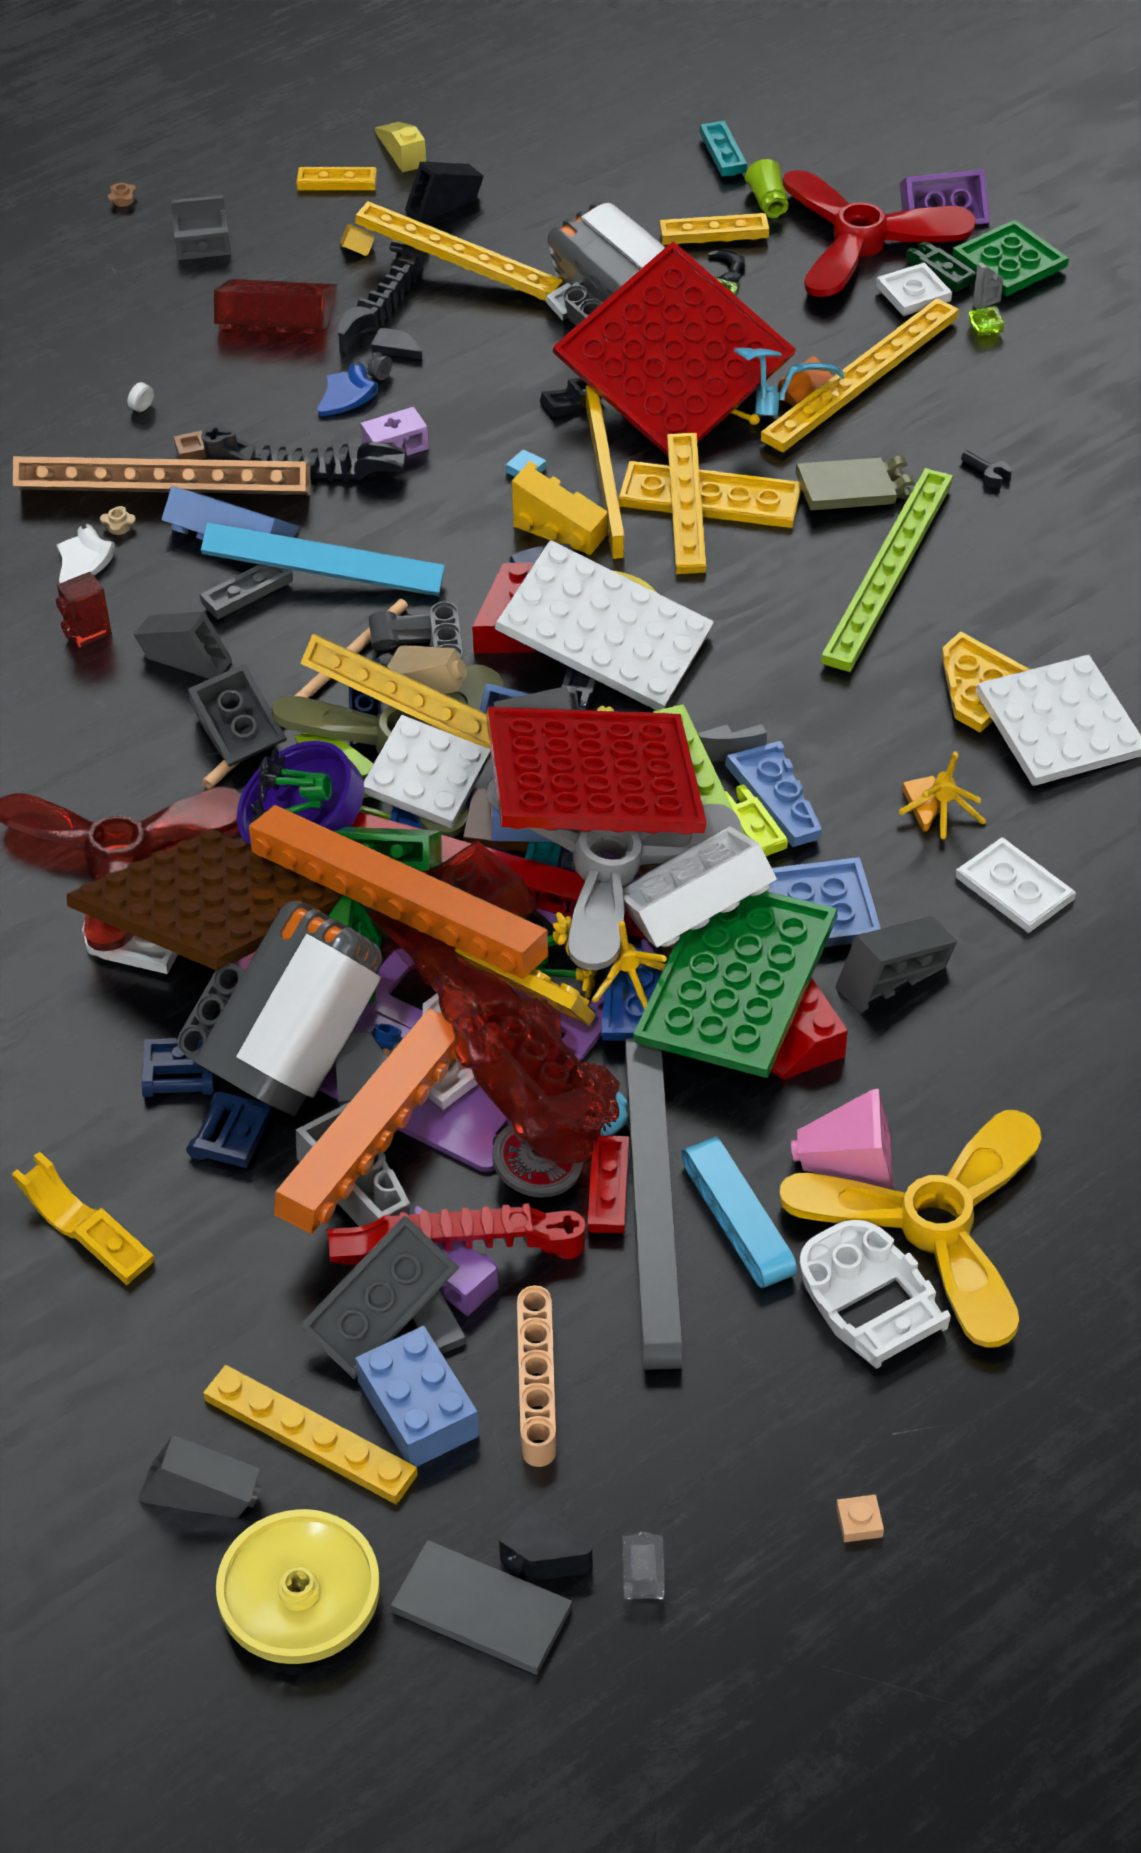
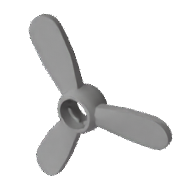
M494 777L488 785L487 797L488 801L499 810ZM721 804L703 805L707 822L705 834L693 833L683 835L670 832L650 834L637 831L616 833L605 830L583 832L573 829L549 831L540 828H528L574 853L573 861L576 872L585 881L574 909L568 941L570 959L578 967L587 970L603 969L614 963L620 954L621 947L618 923L624 921L622 886L631 882L638 873L639 866L642 864L668 862L730 826L741 832V822L737 814ZM593 852H614L622 858L614 860L604 859Z

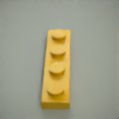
M766 213L659 221L662 245L670 244L672 241L678 245L682 243L701 244L713 241L730 242L733 240L769 238Z

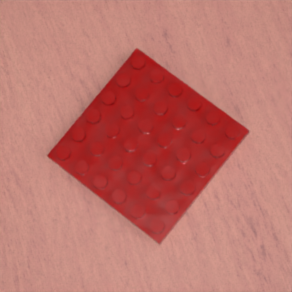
M672 241L553 346V353L668 456L667 434L697 433L698 443L761 386L760 359L755 357L748 361L743 356L734 353V348H762L782 353V357L765 356L766 380L795 355L796 349Z
M487 707L486 719L501 827L515 830L540 828L549 831L573 829L583 832L605 830L616 833L637 831L657 834L659 832L680 833L683 835L693 833L705 834L707 822L681 714Z

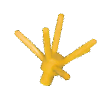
M956 751L952 753L947 771L938 773L933 786L922 793V797L898 811L899 815H903L936 797L941 801L940 838L943 840L947 837V804L952 800L956 801L979 823H986V819L962 797L975 803H980L981 798L956 786V782L952 777L959 756Z
M620 921L618 923L621 941L620 954L607 977L592 997V1002L597 1003L619 971L622 970L629 973L637 995L645 1009L648 1000L635 969L642 964L663 971L666 964L661 962H666L667 957L665 955L637 951L634 945L628 943L625 922Z

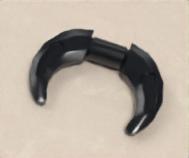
M718 249L708 253V257L723 258L731 265L728 272L715 277L721 284L728 286L739 280L741 268L745 267L743 255L729 249Z

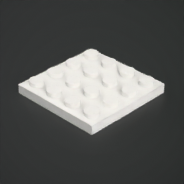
M1090 655L989 680L977 685L976 694L1032 786L1141 757V735Z

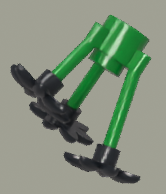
M274 749L271 758L266 756L260 763V772L258 774L261 780L258 785L260 799L256 801V804L251 803L250 805L254 814L251 821L254 822L268 811V809H263L262 802H265L267 791L271 787L279 790V785L299 786L300 796L308 800V802L286 808L285 810L295 814L310 808H322V800H329L332 795L330 776L324 773H310L287 769L283 765L286 757H279L278 749Z

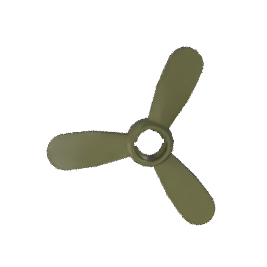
M474 664L466 667L467 676L458 692L445 695L479 710L486 683L503 687L504 685L500 675L492 668ZM300 696L278 698L273 703L271 714L273 720L284 728L328 738L375 745L378 755L401 715L432 726L392 706L386 708L378 717ZM465 804L452 829L418 815L415 816L423 830H440L441 835L454 837L465 830L468 809Z

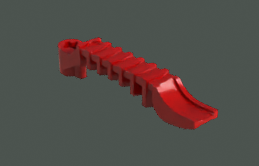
M529 1203L523 1204V1207L510 1208L509 1205H503L500 1209H489L488 1206H484L482 1210L470 1211L468 1208H462L461 1211L448 1212V1209H442L439 1213H428L425 1210L421 1211L420 1214L407 1215L406 1212H400L399 1216L383 1215L375 1222L360 1227L327 1229L330 1262L357 1265L404 1215L434 1243L442 1242L445 1251H451L453 1242L463 1241L466 1249L473 1248V1240H483L486 1248H493V1239L500 1238L504 1239L507 1247H513L514 1237H524L527 1248H540L545 1253H555L559 1258L563 1259L576 1258L583 1253L585 1248V1221L579 1213L574 1211L544 1213L529 1207Z

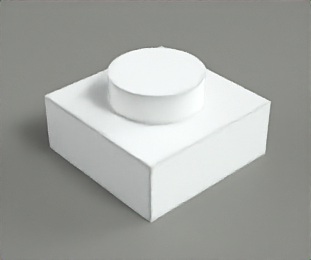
M569 283L546 296V303L562 321L568 318L563 293L571 286Z

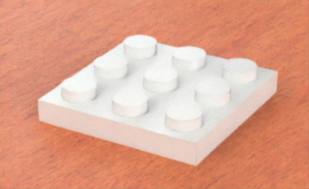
M401 715L363 782L364 794L452 829L490 758L491 749Z

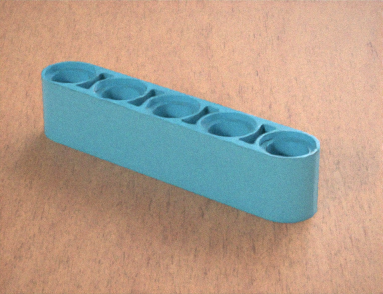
M715 1136L682 1149L681 1155L685 1169L760 1288H765L796 1275L797 1265L791 1250L720 1139Z

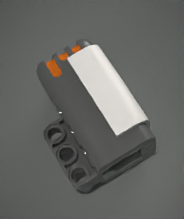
M597 202L591 204L588 212L581 210L576 214L575 220H565L562 228L554 227L548 234L547 241L550 246V256L553 259V268L556 271L555 276L563 280L562 286L566 283L571 285L563 293L569 320L577 326L665 248L650 233L611 203L603 204Z
M291 901L285 903L276 915L246 970L229 963L228 966L215 971L179 1034V1050L197 1064L250 1095L296 1117L306 1097L314 1098L382 978L377 975L383 961L380 948L354 929L347 927L304 902ZM238 977L236 986L231 989L233 980ZM221 1007L219 1016L214 1019L216 1010ZM203 1038L202 1046L196 1050L197 1043Z

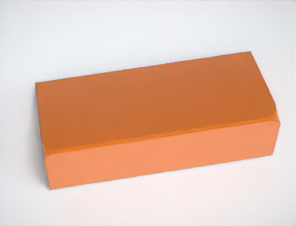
M812 356L804 363L821 362L817 357ZM819 370L796 372L791 379L785 393V400L783 401L795 406L833 376L830 372ZM787 375L783 377L778 383L779 393L782 389V386L786 380Z

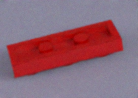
M593 1135L588 1232L625 1233L629 1136Z

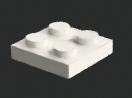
M925 262L877 277V288L903 316L921 311L936 298L946 303L950 302L952 298V291Z

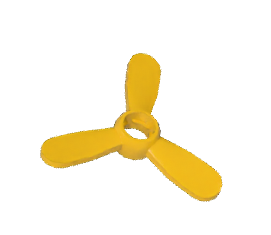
M1004 1110L996 1114L968 1142L947 1176L928 1175L917 1179L908 1187L906 1193L855 1180L814 1173H796L785 1178L781 1183L779 1201L789 1214L799 1218L823 1222L840 1223L848 1220H863L876 1226L901 1228L910 1243L922 1251L934 1253L946 1296L965 1335L974 1344L986 1348L999 1347L1008 1343L1016 1335L1019 1327L1018 1309L996 1267L971 1238L970 1232L974 1223L973 1206L1006 1184L1036 1154L1042 1139L1040 1127L1026 1113L1017 1110ZM926 1208H940L950 1212L956 1217V1220L949 1223L935 1224L926 1221L917 1212Z

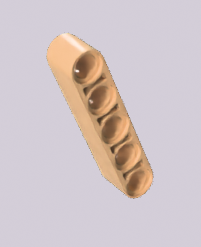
M533 1285L523 1289L517 1299L520 1432L523 1459L532 1466L542 1467L554 1460L557 1451L552 1300L550 1293L545 1288ZM535 1373L542 1374L540 1376H532ZM535 1406L544 1407V1408L538 1409V1410H537V1409H532V1407H535ZM539 1439L544 1440L545 1442L533 1443L532 1441Z

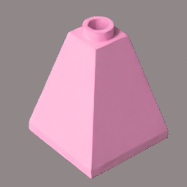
M879 1089L870 1090L798 1129L797 1140H791L794 1162L800 1161L804 1171L855 1180L894 1190L891 1133Z

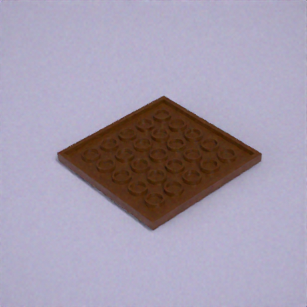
M206 830L201 835L192 839L180 841L174 847L158 851L149 858L133 862L122 870L108 873L97 881L83 884L81 888L67 893V906L217 971L228 966L229 963H234L256 952L276 915L285 903L301 901L329 916L343 894H339L275 862L258 856L252 852L251 846L245 844L242 840L229 838L217 830Z

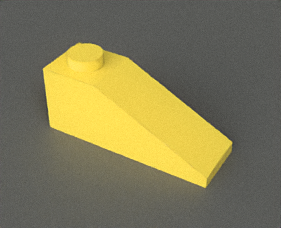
M395 122L375 127V133L402 173L418 169L420 161L426 162L425 139L416 126Z

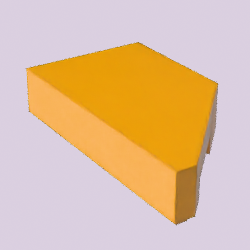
M929 776L903 782L902 790L908 802L911 803L922 797V793L933 786L936 780L935 777ZM936 797L913 809L923 832L929 830L933 819L940 813L941 801Z

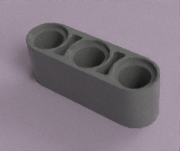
M450 602L436 603L430 610L433 647L455 648L459 658L463 660L457 606Z

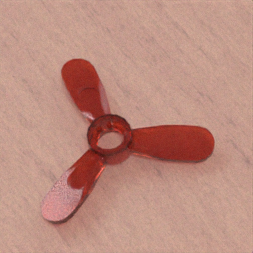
M226 787L211 788L175 802L141 822L132 817L116 815L102 818L94 823L42 798L30 794L16 793L3 796L0 799V822L35 837L85 852L88 868L95 877V881L108 873L117 872L130 866L133 862L151 857V853L167 850L178 845L180 841L189 840L201 835L203 831L217 830L220 833H224L238 826L237 808L241 794L234 789ZM85 915V937L88 945L94 950L103 952L116 950L126 945L134 936L117 927Z

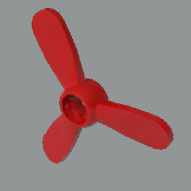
M794 170L784 174V189L805 206L834 224V243L818 258L805 276V291L812 296L826 297L841 291L854 273L860 257H869L879 253L884 247L885 240L919 243L925 241L928 243L960 241L969 238L975 230V217L971 211L964 207H927L884 214L878 206L871 203L857 202L849 204L835 189L811 172Z

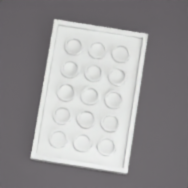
M550 540L497 620L495 629L655 710H660L666 707L711 631L714 621Z

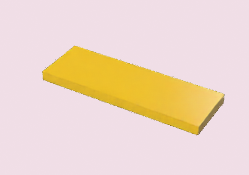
M629 461L618 498L619 507L672 513L669 466ZM699 469L703 517L793 528L802 491L798 481Z

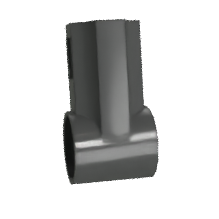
M380 611L369 616L371 645L375 650H391L398 647L399 644L431 643L432 627L429 614L396 616L395 613L390 611Z

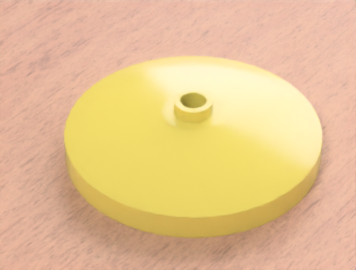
M309 1509L276 1513L248 1527L233 1541L226 1551L219 1566L216 1580V1597L220 1615L231 1636L252 1654L269 1661L285 1664H302L322 1660L349 1646L359 1637L371 1621L380 1595L378 1564L367 1539L359 1530L344 1519L330 1513Z

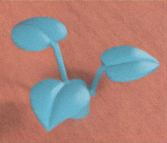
M734 348V353L743 356L748 361L755 357L760 359L761 386L756 389L755 414L778 416L779 400H785V393L796 372L806 370L827 371L835 373L844 379V372L831 364H795L790 368L779 393L777 392V386H766L765 356L782 357V353L762 348Z

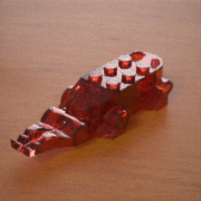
M446 945L416 951L414 961H420L421 969L425 971L429 984L438 993L439 1006L444 1019L452 1024L455 1036L454 1051L458 1061L463 1067L472 1069L475 1081L510 1121L515 1133L524 1139L537 1153L551 1161L573 1164L589 1159L596 1148L603 1124L613 1122L619 1118L620 1108L616 1095L621 1083L605 1065L598 1066L596 1063L589 1064L588 1062L581 1063L562 1041L560 1014L546 999L520 998L502 978L471 965Z

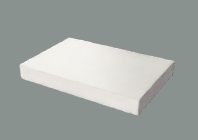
M1003 837L956 869L955 877L1028 933L1075 900L1076 892Z

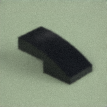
M581 378L568 379L566 389L541 392L540 403L552 417L579 411L586 408V385L588 384Z

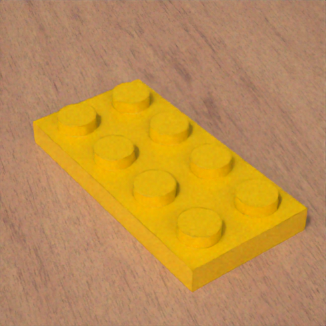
M455 949V952L475 969L588 1026H591L597 1015L588 1007L590 1001L582 997L578 990L564 983H561L559 986L552 982L548 975L537 969H534L524 979H521L460 949Z

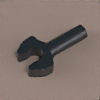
M968 450L963 452L961 460L984 473L983 483L985 485L1001 488L1002 478L1008 481L1011 480L1012 470L1008 463L1000 461L990 464Z

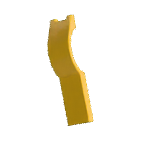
M40 1151L34 1155V1161L38 1165L26 1175H23L18 1169L12 1173L13 1180L50 1225L60 1233L70 1238H76L126 1285L154 1262V1255L104 1209H92L74 1196L57 1174L53 1163Z

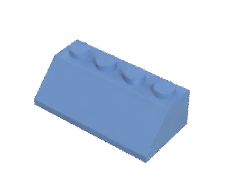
M171 486L161 519L172 523V530L188 534L189 529L196 531V538L202 540L207 522L292 538L299 529L298 525L175 486Z

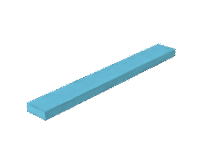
M209 522L206 525L201 553L205 555L438 597L445 570V565Z

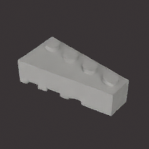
M349 1103L296 1129V1154L299 1162ZM379 1151L375 1156L370 1171L365 1176L360 1175L355 1181L354 1188L346 1200L341 1198L338 1202L359 1227L375 1222L383 1215L399 1216L400 1212H406L407 1215H410V1202L393 1169H390L387 1165L385 1154L382 1151Z

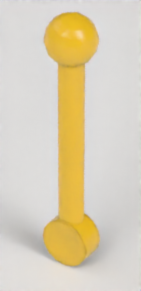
M737 409L731 412V414L749 420L751 425H757L760 422L757 414L749 415Z

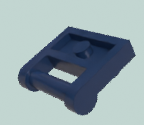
M178 1038L145 1039L142 1069L143 1097H154L155 1093L203 1092V1095H213L215 1093V1074L184 1055L179 1050ZM203 1038L197 1043L196 1050L202 1046ZM202 1073V1078L155 1079V1075Z
M215 1092L209 1103L211 1108L196 1138L190 1140L186 1152L197 1160L209 1158L247 1168L273 1114L272 1106L267 1103L223 1092ZM230 1111L231 1113L216 1143L211 1142L210 1140L223 1114Z

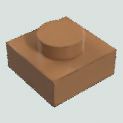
M202 431L173 436L179 459L199 460L206 458L201 438Z

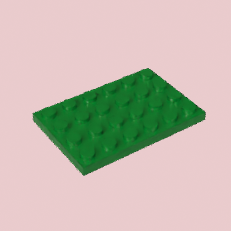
M765 891L756 896L749 895L739 901L740 904L729 912L721 913L720 911L713 915L705 926L696 930L689 929L680 934V938L675 944L633 1033L634 1043L768 1078L838 914L837 908Z

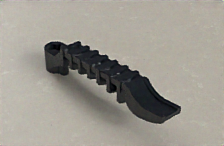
M393 240L391 242L390 251L401 254V257L397 259L396 265L391 267L390 273L384 278V282L378 284L377 291L371 290L368 300L360 297L357 307L348 309L342 316L338 326L340 353L346 355L356 340L369 334H375L379 326L383 327L384 320L391 316V311L397 308V303L404 299V294L410 291L411 284L417 282V276L423 274L422 256L425 253L424 251L417 250L399 241Z
M210 426L203 430L201 434L207 460L304 461L311 465L310 477H312V480L328 478V481H333V479H343L344 482L350 479L361 481L366 475L377 471L404 473V464L407 458L405 449L378 442H366L359 446L357 459H351L348 444H343L339 449V458H335L333 447L326 449L324 457H319L318 448H313L308 456H303L302 448H296L293 455L289 456L286 447H280L277 454L272 455L270 445H265L261 454H256L254 443H248L237 438L235 431L227 430L223 426Z

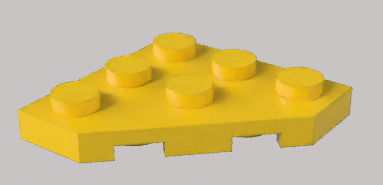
M959 632L942 647L941 658L954 717L981 733L993 720L975 692L978 683L1031 669L963 632Z

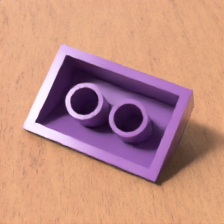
M984 169L906 177L899 183L902 211L927 207L959 206L972 212L976 221L975 225L990 223Z

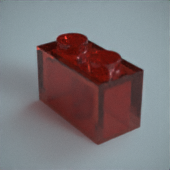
M90 571L57 584L59 598L56 599V604L63 616V621L60 622V625L67 639L72 638L80 648L112 634L104 588Z

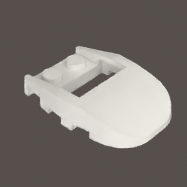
M843 1221L815 1235L804 1245L800 1254L802 1279L812 1300L834 1334L877 1369L881 1367V1363L918 1341L940 1329L942 1331L947 1330L951 1315L948 1310L940 1311L935 1303L936 1291L930 1281H925L917 1269L918 1262L910 1253L904 1255L894 1246V1239L888 1233L867 1221ZM894 1281H897L911 1298L856 1329L850 1323L846 1324L838 1314L841 1310Z

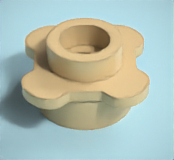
M118 506L111 509L108 514H102L100 521L103 524H107L110 533L120 535L130 530L131 524L135 523L136 518L135 515L126 512L125 507Z

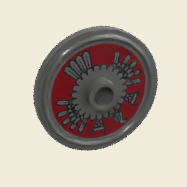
M528 1119L507 1126L497 1136L492 1151L494 1168L503 1182L517 1192L533 1197H551L567 1191L578 1180L583 1165L582 1152L574 1137L562 1127L544 1120Z

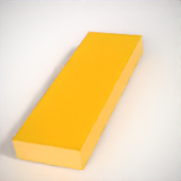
M299 167L296 182L297 190H375L377 168Z

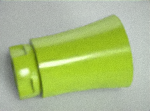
M762 159L754 162L745 173V181L753 191L761 210L766 213L767 217L778 218L781 214L786 213L788 209L787 194L783 186L780 166L771 159Z

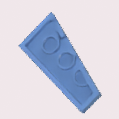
M781 741L727 755L725 766L741 785L744 784L753 796L760 800L792 847L820 839L822 828L810 802L804 799L802 794L803 787L800 780L796 781L792 773L793 765L790 759L785 758L783 753L784 746Z

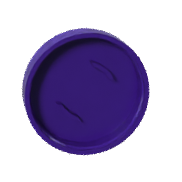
M325 741L301 742L280 751L279 757H286L283 765L287 769L310 773L328 774L331 778L332 795L329 800H322V808H310L295 814L331 831L351 827L362 805L364 783L360 771L345 753L337 746ZM260 768L254 773L244 788L237 808L238 829L250 846L249 825L253 823L251 818L254 816L250 805L251 803L256 804V801L260 799L258 785L261 781L258 776ZM279 785V790L271 787L267 791L265 802H262L264 810H269L274 805L286 809L308 802V800L300 796L299 786Z

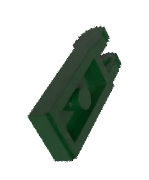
M926 241L918 245V250L911 248L906 251V260L912 266L925 262L939 279L955 292L976 282V272L941 248H936Z

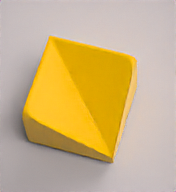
M347 224L340 243L348 249L367 256L375 238L371 233Z

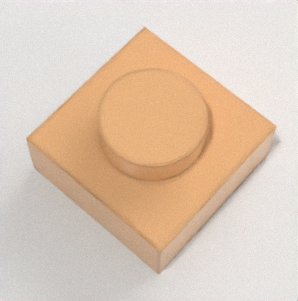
M876 1495L837 1499L836 1510L843 1542L883 1537L884 1528Z

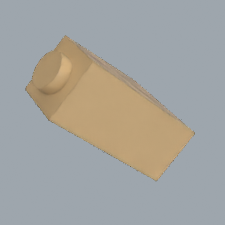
M399 646L387 665L388 668L443 694L458 692L467 676L466 665L459 658L455 648Z

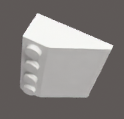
M730 826L623 886L624 909L649 942L655 947H666L678 941L679 935L689 929L696 930L709 923V918L720 911L721 913H726L735 909L743 898L765 892L769 888V884L777 880L760 844Z

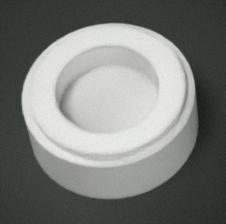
M143 382L137 383L129 393L128 406L137 412L145 411L153 401V388Z

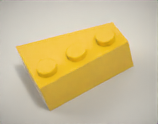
M529 461L512 480L513 527L559 544H570L572 549L591 555L608 535V511L577 491L575 494L570 493L559 485L561 482L554 476L549 479L536 470V464Z

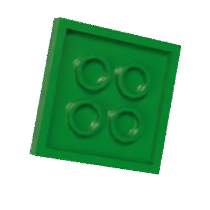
M1015 219L953 248V257L976 273L977 264L982 262L1003 278L1002 294L1005 296L1068 267L1069 261L1066 255Z

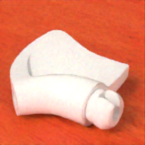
M86 524L85 529H82V526L78 528L77 537L57 544V549L62 557V568L59 577L60 586L64 589L75 586L101 571L114 555V542L101 539L96 530L91 525Z

